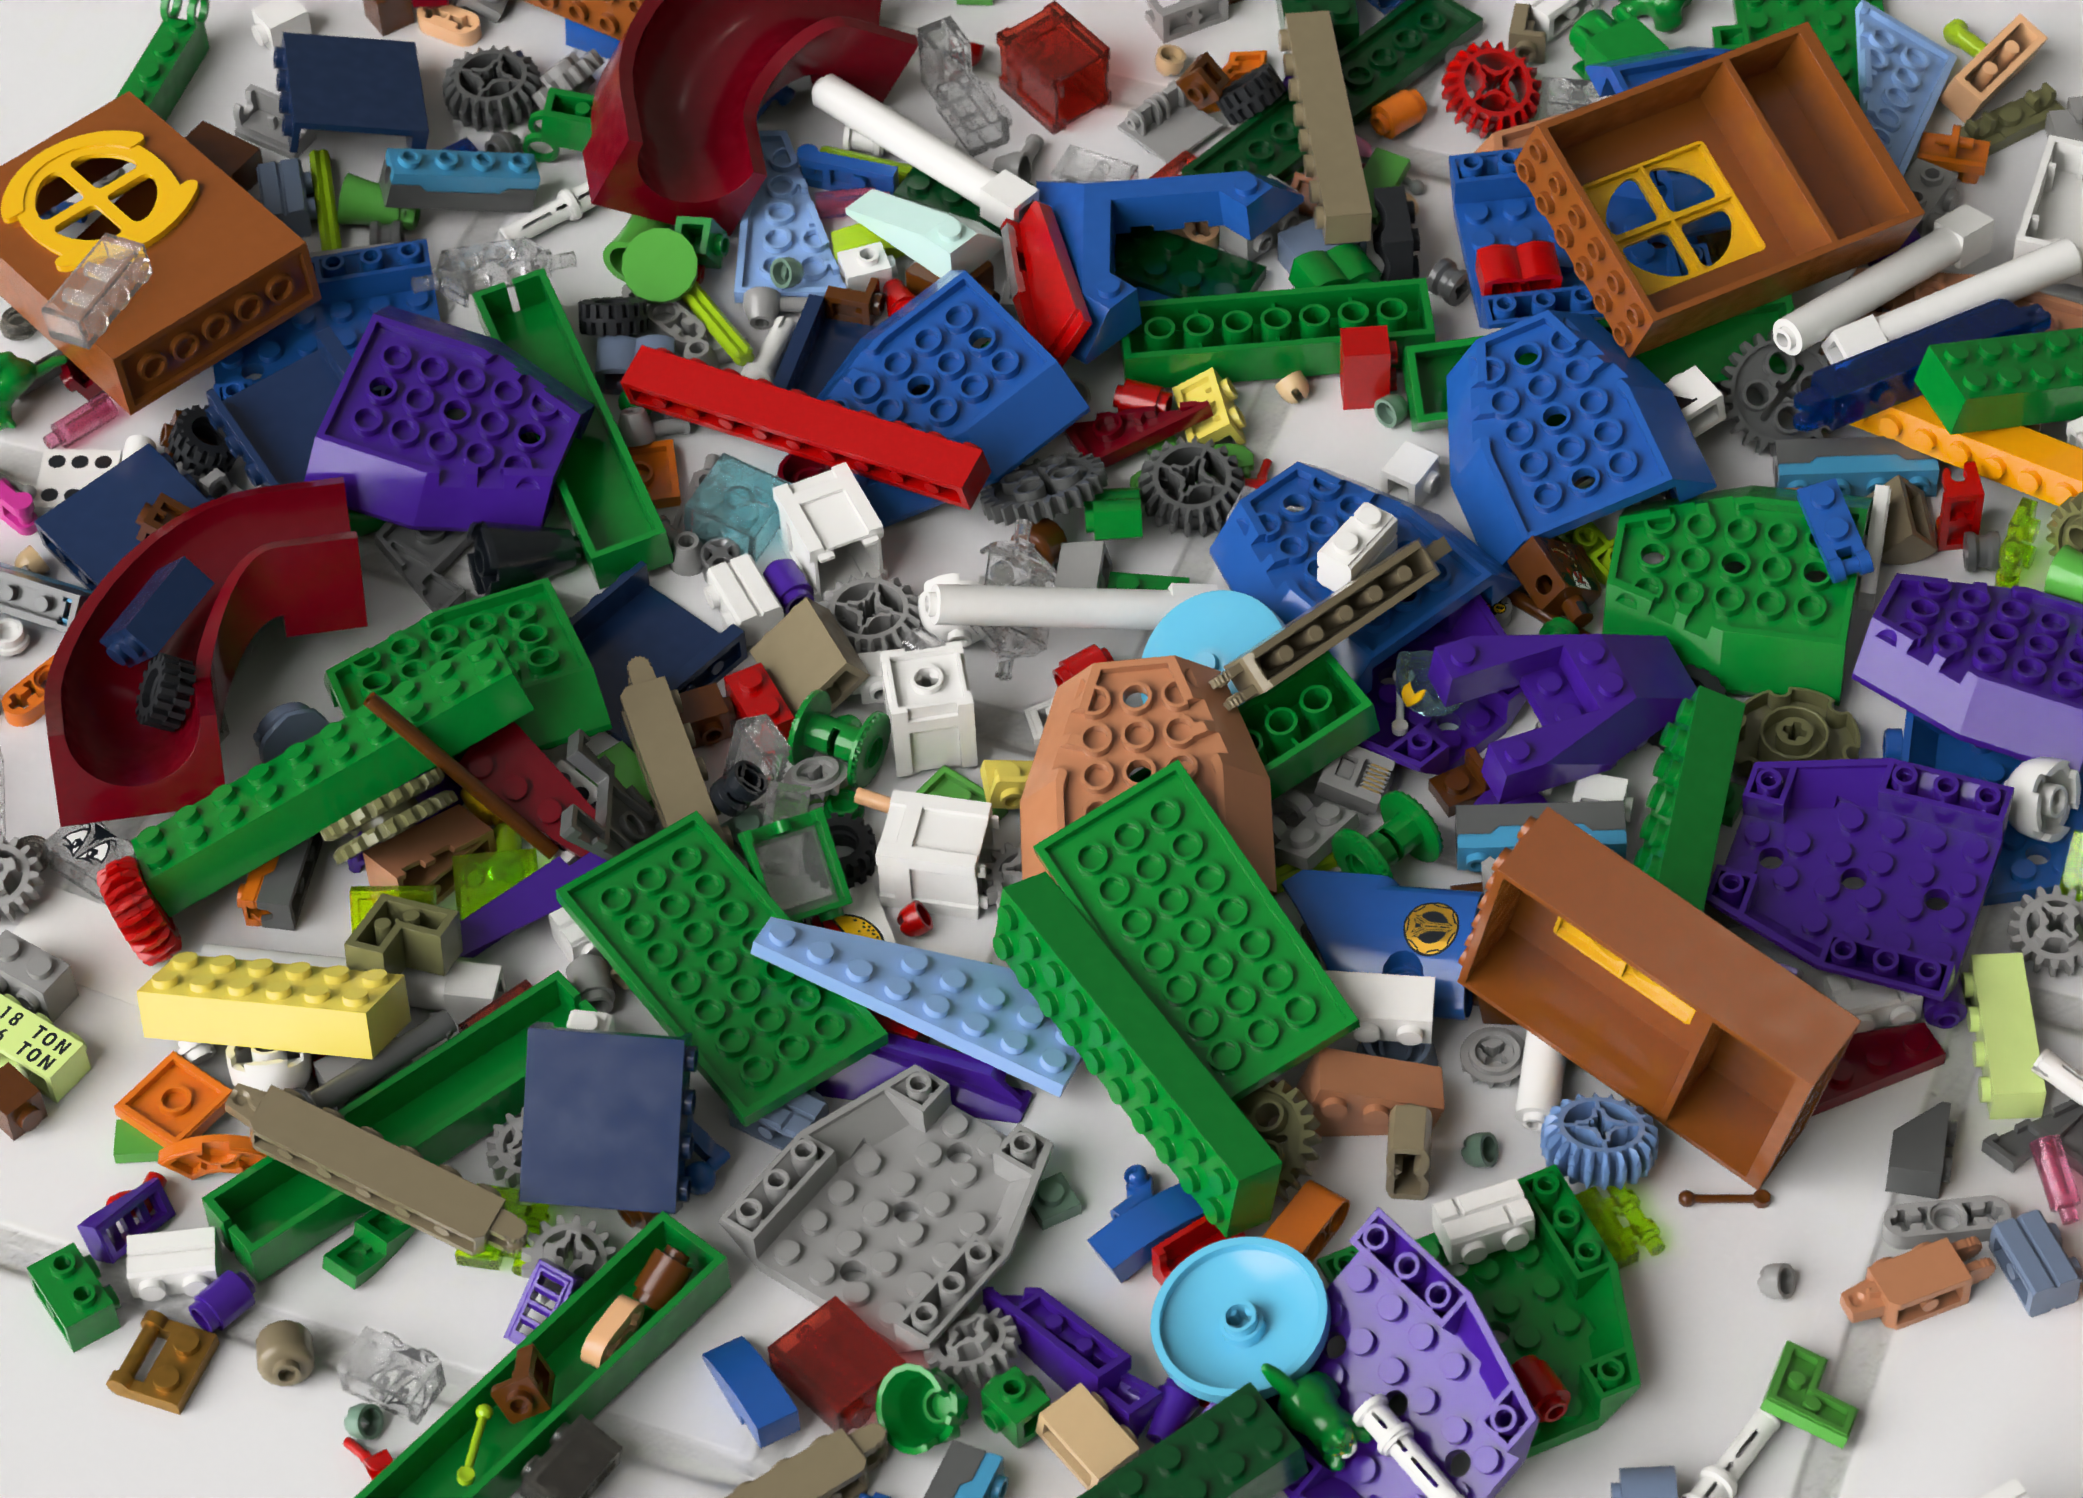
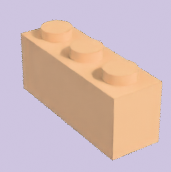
M2020 13L1952 79L1938 100L1966 123L1968 119H1972L2032 61L2048 37Z

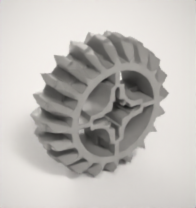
M866 572L863 579L857 580L851 575L848 584L836 582L834 591H825L824 601L819 602L820 605L831 611L857 654L905 648V652L913 651L923 635V625L918 612V595L913 594L910 585L902 586L898 577L887 581L884 573L878 578H871Z

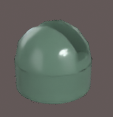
M777 258L770 267L771 280L776 287L781 289L794 287L801 282L804 276L803 266L795 258Z
M1395 393L1385 395L1374 404V412L1378 421L1387 428L1398 425L1407 417L1408 402L1401 395Z
M1479 1132L1466 1137L1463 1142L1464 1147L1461 1150L1464 1161L1478 1168L1494 1166L1498 1159V1143L1495 1136L1491 1132Z
M359 1403L351 1406L348 1409L347 1417L344 1418L346 1431L350 1436L357 1439L372 1440L377 1438L384 1425L382 1410L375 1404ZM361 1422L366 1423L365 1428L361 1427Z

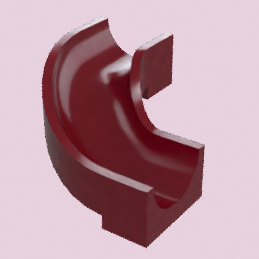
M644 0L603 70L594 93L591 110L592 136L583 150L591 204L675 225L677 216L713 218L730 237L767 177L757 127L758 110L772 96L791 82L810 75L813 87L819 78L831 73L883 104L918 48L917 36L880 26L882 0Z
M343 477L265 486L231 493L205 502L175 517L147 536L102 579L68 627L57 648L45 684L44 706L47 737L61 827L176 812L184 806L197 803L211 795L217 787L224 785L225 778L219 737L229 689L246 647L259 629L273 618L283 616L287 637L368 627L358 537L356 531L351 532ZM185 556L215 584L159 651L192 661L196 669L193 674L196 675V682L192 685V688H195L194 695L190 696V708H186V717L184 721H181V726L175 729V732H169L139 724L140 722L136 719L138 715H136L135 709L139 705L136 703V697L140 695L141 691L138 688L140 682L143 683L144 677L142 675L145 669L148 670L150 659L131 668L127 665H119L107 655V648L99 640L158 569Z

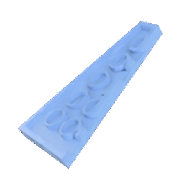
M1861 0L1855 9L1860 107L1900 173L1904 176L1957 59V55L1872 4Z
M758 131L767 177L741 218L734 286L735 303H743L744 293L754 287H769L777 290L781 296L808 297L809 294L824 296L828 286L846 289L847 287L840 276L837 261L830 250L829 240L814 201L811 200L806 180L802 177L797 157L787 131ZM777 258H795L802 264L804 269V276L801 282L791 288L781 289L776 287L770 276L772 262Z

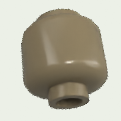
M279 1320L267 1325L260 1331L256 1339L257 1369L262 1378L270 1384L293 1386L303 1382L311 1375L315 1366L313 1337L308 1328L298 1322Z

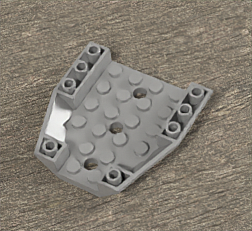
M915 1064L801 1130L719 1218V1222L759 1271L896 1353L930 1349L1011 1257L1053 1151L1054 1143L1021 1124H1018L1008 1136L1004 1135L952 1105L949 1083ZM956 1153H967L971 1156V1159L967 1162L954 1163L949 1160ZM905 1211H913L919 1215L914 1221L901 1222L896 1219L900 1213ZM853 1270L861 1271L865 1274L859 1281L848 1282L842 1278L847 1272Z

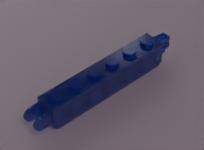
M1998 298L1814 371L1811 378V387L1804 389L1803 392H1799L1794 396V407L1802 412L1795 413V416H1793V426L1798 431L1808 432L1827 425L1834 431L1892 406L1921 396L1923 394L1914 382V378L1929 345L2044 332L2051 328V314L2046 312L2039 304L2017 307L2010 300Z

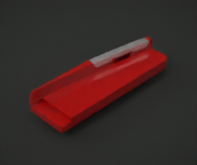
M1034 201L1019 223L1006 218L1000 227L1012 300L1021 326L1063 368L1091 326L1092 321L1052 207L1042 202Z

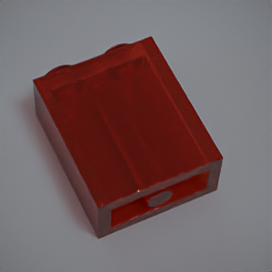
M836 1295L768 1346L770 1369L775 1376L834 1432L842 1427L846 1434L852 1429L862 1427L870 1419L872 1413L876 1411L877 1392L883 1378L894 1367L906 1363L893 1348Z

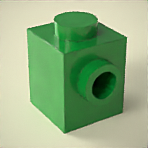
M677 216L674 231L682 234L693 245L698 264L704 265L705 268L721 269L723 257L727 256L729 251L728 233L713 218Z

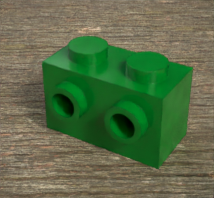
M74 1242L26 1267L35 1294L73 1353L121 1328L116 1310L122 1307L118 1296L110 1284L105 1287L101 1285L98 1279L102 1276L93 1257L90 1254L83 1257Z

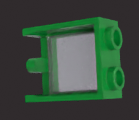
M823 807L737 834L750 873L791 921L804 924L803 919L818 915L820 922H824L845 915L842 907L852 904L853 901Z

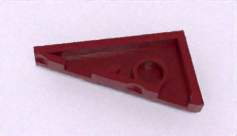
M1207 400L1203 402L1188 401L1180 402V410L1157 412L1155 406L1125 409L1118 413H1097L1094 421L1074 423L1063 433L1076 453L1082 452L1083 456L1093 454L1094 458L1100 457L1101 462L1107 468L1214 415Z

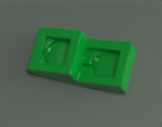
M374 1208L355 1221L352 1236L323 1256L322 1268L356 1290L376 1274L400 1250L416 1228Z

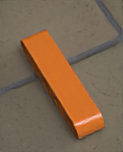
M1309 1180L1300 1188L1262 1238L1287 1244L1304 1255L1312 1263L1343 1224L1350 1208V1201L1315 1181Z

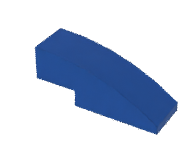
M1180 1183L1129 1209L1087 1239L1097 1256L1122 1284L1152 1259V1247L1205 1215L1203 1209L1193 1196L1187 1194L1182 1189Z
M743 1336L702 1354L703 1361L742 1425L746 1424L760 1449L801 1430L798 1409L761 1355Z

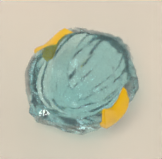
M1401 651L1397 654L1395 686L1397 693L1407 707L1422 716L1436 717L1452 713L1461 706L1462 703L1445 708L1428 678L1434 651Z

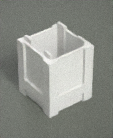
M846 462L832 466L829 471L788 485L785 483L772 488L773 499L779 510L781 529L777 530L778 542L788 559H792L797 563L814 590L813 597L815 602L819 604V602L824 601L825 591H834L836 582L848 584L851 575L859 580L864 578L866 572L871 578H878L884 573L888 579V571L883 562L881 538L884 537V526Z
M962 640L945 643L946 646L899 653L896 650L880 652L885 712L889 716L891 723L897 777L911 776L921 773L923 770L941 768L943 765L953 766V768L978 766L974 702L968 683Z
M893 790L884 829L875 853L876 865L878 866L881 906L903 909L906 905L918 900L925 906L928 913L978 920L981 908L988 909L989 907L988 896L984 895L985 892H983L982 878H986V865L984 863H992L991 853L993 851L1001 853V847L995 846L993 841V829H999V816L992 815V803Z

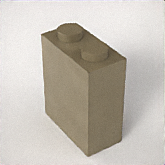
M805 597L799 604L795 605L750 650L756 663L761 662L794 717L803 700L812 691L821 689L829 693L832 713L871 676L831 611L808 597Z

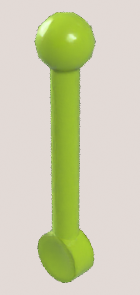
M482 1403L476 1408L475 1414L478 1420L465 1465L457 1471V1481L462 1486H469L475 1481L473 1466L486 1421L490 1420L493 1416L492 1407L486 1403Z

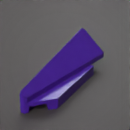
M589 852L569 866L558 856L460 921L463 952L458 958H474L513 931L562 908L557 901L555 890L607 860Z
M888 1033V1044L816 1086V1092L821 1096L853 1101L916 1064L948 1082L950 1085L951 1104L975 1118L1018 1124L1023 1120L1032 1099V1093L1029 1090L1015 1088L1005 1082L1007 1073L967 1054Z
M986 1287L982 1290L983 1305L986 1306L988 1313L998 1307L1001 1309L1003 1316L1011 1315L1022 1344L1018 1345V1348L1066 1393L1081 1382L1090 1393L1093 1391L1099 1394L1105 1401L1110 1416L1119 1426L1122 1424L1126 1425L1138 1440L1161 1402L1162 1392L1128 1373L1132 1369L1131 1355L1042 1288L1025 1287L1023 1295H1001L994 1287Z

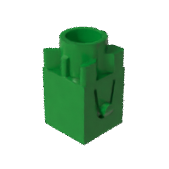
M1622 5L1617 7L1614 20L1601 9L1587 12L1574 24L1569 36V42L1573 50L1583 59L1574 64L1572 69L1583 80H1590L1585 70L1586 65L1670 50L1636 16H1632ZM1590 84L1588 87L1592 89L1594 85Z

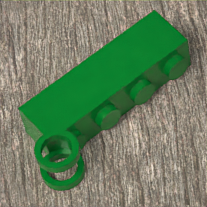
M161 0L160 14L163 21L116 98L130 91L165 122L167 121L210 49L204 24L209 12V0H190L187 9V20L178 18L183 0H174L171 12H169L170 0ZM200 1V11L196 19L197 5Z
M549 87L544 110L535 111L530 115L528 128L531 133L524 138L523 152L534 154L535 161L542 163L556 160L559 156L560 148L583 152L592 136L591 110L594 95ZM542 119V129L536 125L535 122ZM532 142H543L551 146L553 151L550 153H539L533 150L529 144Z

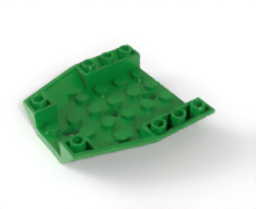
M1751 485L1702 493L1681 503L1678 498L1634 504L1626 507L1619 516L1607 579L1602 634L1667 636L1684 666L1690 664L1695 665L1696 668H1703L1709 671V674L1713 677L1716 676L1720 680V684L1725 687L1726 693L1754 696L1760 692L1772 690L1774 694L1783 695L1788 692L1789 687H1800L1826 694L1835 700L1834 706H1840L1845 677L1846 648L1859 572L1846 576L1847 579L1845 581L1833 584L1797 500V490ZM1843 495L1864 544L1865 535H1868L1873 498ZM1649 553H1659L1664 556V560L1658 564H1648L1643 558ZM1852 555L1841 557V560L1852 558ZM1730 562H1740L1745 566V569L1739 573H1729L1724 569V566ZM1811 571H1821L1827 577L1821 582H1811L1805 578V575Z
M548 577L434 611L403 631L399 630L391 634L386 640L372 648L368 647L327 669L324 676V684L334 708L339 706L343 717L346 718L355 713L372 692L383 697L393 691L401 682L412 680L425 673L436 662L447 660L465 650L473 641L484 639L494 634L514 666L534 707L533 711L514 722L541 751L568 743V737L579 728L589 737L612 729L593 666ZM469 747L452 757L459 762ZM434 766L433 768L427 770L426 772H430V771H432V770H434V769H436V768H438V767H437V766Z
M1556 1164L1517 1179L1524 1197L1534 1213L1535 1239L1530 1240L1526 1246L1516 1251L1502 1249L1490 1253L1485 1259L1476 1264L1458 1263L1465 1266L1468 1271L1463 1275L1454 1276L1474 1294L1492 1330L1501 1331L1508 1336V1339L1500 1343L1511 1366L1524 1356L1536 1355L1539 1359L1545 1360L1571 1395L1567 1411L1560 1419L1554 1422L1538 1423L1526 1459L1599 1429L1641 1387L1618 1264ZM1435 1232L1415 1240L1442 1266L1447 1267L1450 1265ZM1353 1245L1317 1259V1265L1329 1285L1358 1253L1359 1250Z

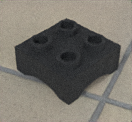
M1404 186L1374 188L1375 208L1381 220L1377 229L1373 232L1374 252L1380 256L1384 263V270L1380 281L1419 278L1418 255H1413L1414 251H1420L1419 229L1411 227V224H1415L1414 201H1407Z

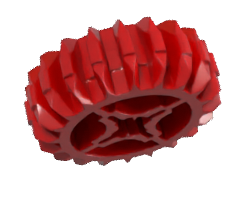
M1488 39L1482 43L1480 48L1473 42L1466 51L1461 49L1457 52L1454 60L1448 63L1446 67L1447 74H1444L1441 81L1442 86L1445 87L1441 93V99L1449 101L1446 105V113H1457L1454 118L1455 124L1463 121L1467 124L1466 133L1472 132L1474 128L1478 129L1482 139L1486 137L1488 132L1493 133L1526 124L1535 117L1538 111L1536 106H1539L1542 100V94L1538 93L1542 87V81L1534 79L1538 73L1537 67H1527L1529 55L1522 58L1516 56L1517 46L1510 49V51L1504 50L1503 41L1497 43L1495 48H1492ZM1465 78L1470 82L1469 87L1474 92L1473 98L1467 92ZM1510 82L1514 84L1517 90L1518 102L1513 98L1515 94L1509 88Z
M125 856L106 864V867L97 872V885L105 900L104 903L107 905L118 929L122 932L133 952L148 966L163 963L172 958L173 954L182 949L179 930L173 921V917L169 918L145 883L137 860L131 856Z

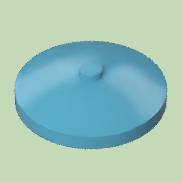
M1228 590L1205 592L1183 601L1159 622L1145 646L1142 658L1175 655L1223 672L1225 665L1285 626V624L1273 610L1252 596ZM1230 680L1227 685L1231 694L1239 692L1232 680ZM1141 693L1143 704L1147 701L1148 697Z
M1236 1237L1221 1240L1187 1257L1164 1281L1152 1309V1342L1155 1352L1169 1377L1184 1391L1199 1399L1219 1403L1249 1382L1253 1384L1264 1399H1267L1279 1393L1261 1372L1262 1364H1271L1281 1369L1292 1380H1295L1305 1375L1319 1358L1330 1331L1331 1308L1329 1297L1322 1279L1312 1263L1304 1255L1287 1244L1262 1237Z

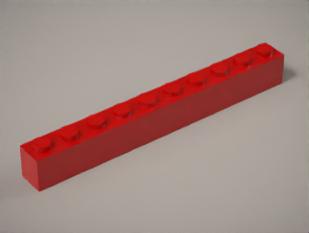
M641 345L620 381L630 404L831 467L846 462L853 474L971 510L991 473L983 450L973 443L963 442L962 444L955 442L935 431L926 433L916 430L902 421L890 422L878 418L866 410L858 412L848 409L834 400L827 399L822 401L810 397L798 389L790 391L777 387L766 379L759 378L754 380L744 377L730 368L722 370L709 366L698 358H691L689 360L676 356L671 351L661 347L654 349Z

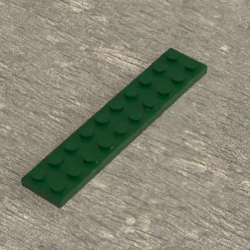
M1407 0L1341 49L1338 54L1354 127L1371 115L1373 106L1404 90L1441 62L1451 48L1462 46L1483 30V18L1453 0ZM1288 90L1278 99H1275V102L1256 113L1182 168V176L1249 171L1265 177L1271 174L1284 181L1304 166L1303 157L1307 153L1300 152L1298 131L1302 128L1301 126L1295 127L1293 105L1297 103L1296 101H1290Z
M915 167L910 170L893 193L894 196L980 222L1002 237L1000 228L980 217L979 206ZM1153 226L1131 227V233L1116 234L1115 276L1135 288L1139 286L1172 298L1256 292L1266 278V266L1164 230L1154 231Z

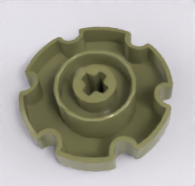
M1789 687L1786 694L1777 695L1772 690H1766L1744 702L1746 705L1732 769L1737 777H1749L1755 762L1859 759L1861 738L1855 719L1848 711L1839 712L1834 710L1835 700L1826 694L1807 688Z

